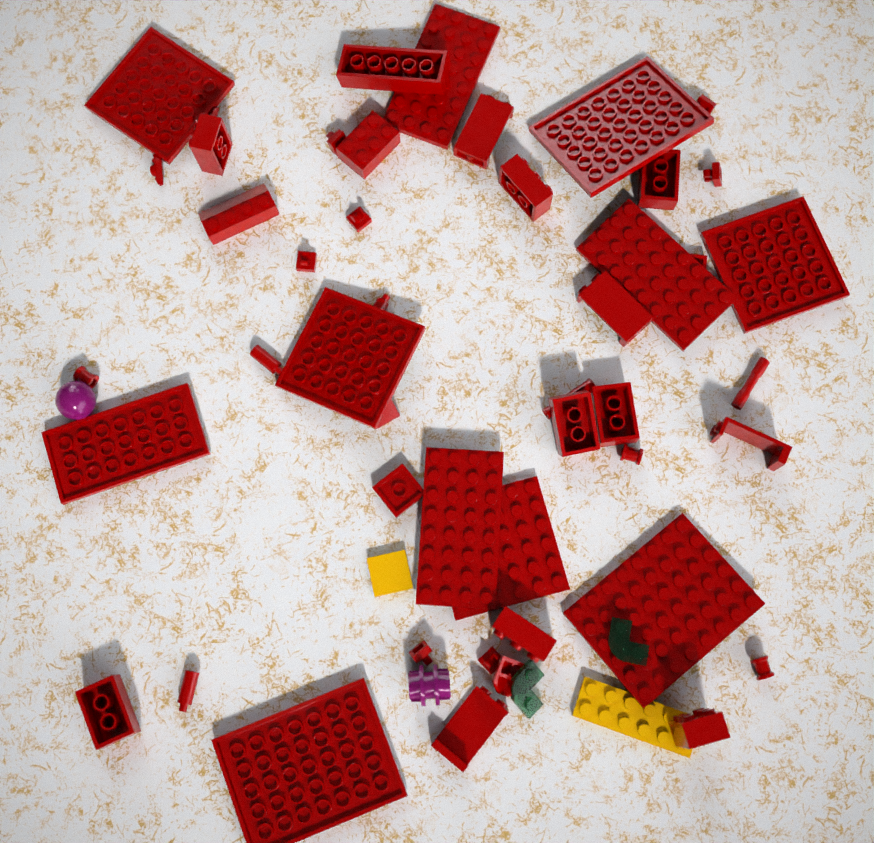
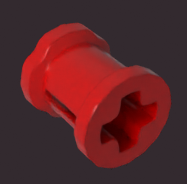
M80 366L74 372L73 380L84 382L93 389L99 381V376L93 375L86 370V367Z
M624 444L620 460L623 461L625 459L639 465L644 449L638 450L628 447V444Z
M768 655L750 660L751 664L755 667L757 680L775 675L774 672H771L768 664Z

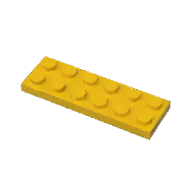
M584 676L572 716L690 758L693 750L675 746L668 721L673 720V716L685 712L652 701L643 709L629 692Z

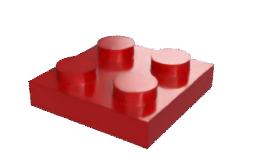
M403 463L372 487L396 518L423 498V488Z

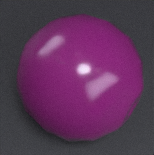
M70 381L59 388L55 397V404L58 411L64 417L80 420L93 412L96 406V395L93 389L86 383Z

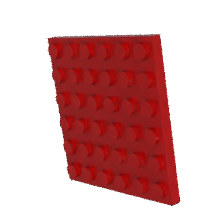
M150 27L84 106L87 110L170 165L189 142L190 137L193 136L195 131L194 124L196 119L199 118L200 113L211 115L214 108L222 102L235 86V83L209 64Z
M804 196L703 231L700 234L721 283L738 298L731 306L744 334L844 299L850 295Z
M325 287L275 386L373 429H377L426 328L421 324Z
M537 476L502 485L496 610L505 606L508 607L570 590ZM452 607L455 621L494 611L491 609Z

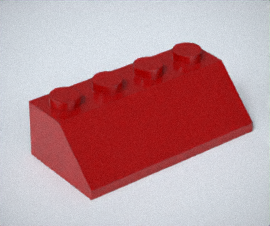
M263 183L198 213L209 239L215 245L278 216L279 212L267 187Z

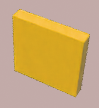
M405 550L367 558L375 597L414 589Z

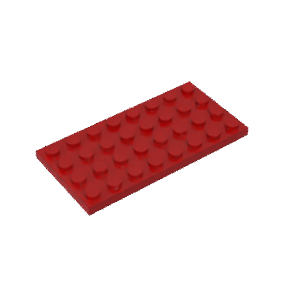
M435 4L415 49L448 51L451 67L444 95L395 92L383 119L400 133L448 150L498 37L500 26Z
M630 199L625 201L576 248V251L600 274L606 270L653 316L651 322L682 351L688 348L738 299Z
M188 383L41 432L59 499L63 505L211 454Z
M426 447L416 605L496 610L504 452Z

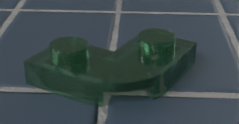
M612 617L608 646L613 655L622 662L646 667L650 645L629 641L632 621Z
M528 660L511 679L513 683L511 688L512 696H510L515 705L529 719L543 705L531 689L540 681L544 674L532 660Z

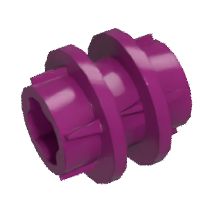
M433 664L434 672H424L423 665H419V670L409 671L408 683L411 702H421V706H426V699L435 698L437 706L440 705V700H450L451 692L448 669H438V664Z

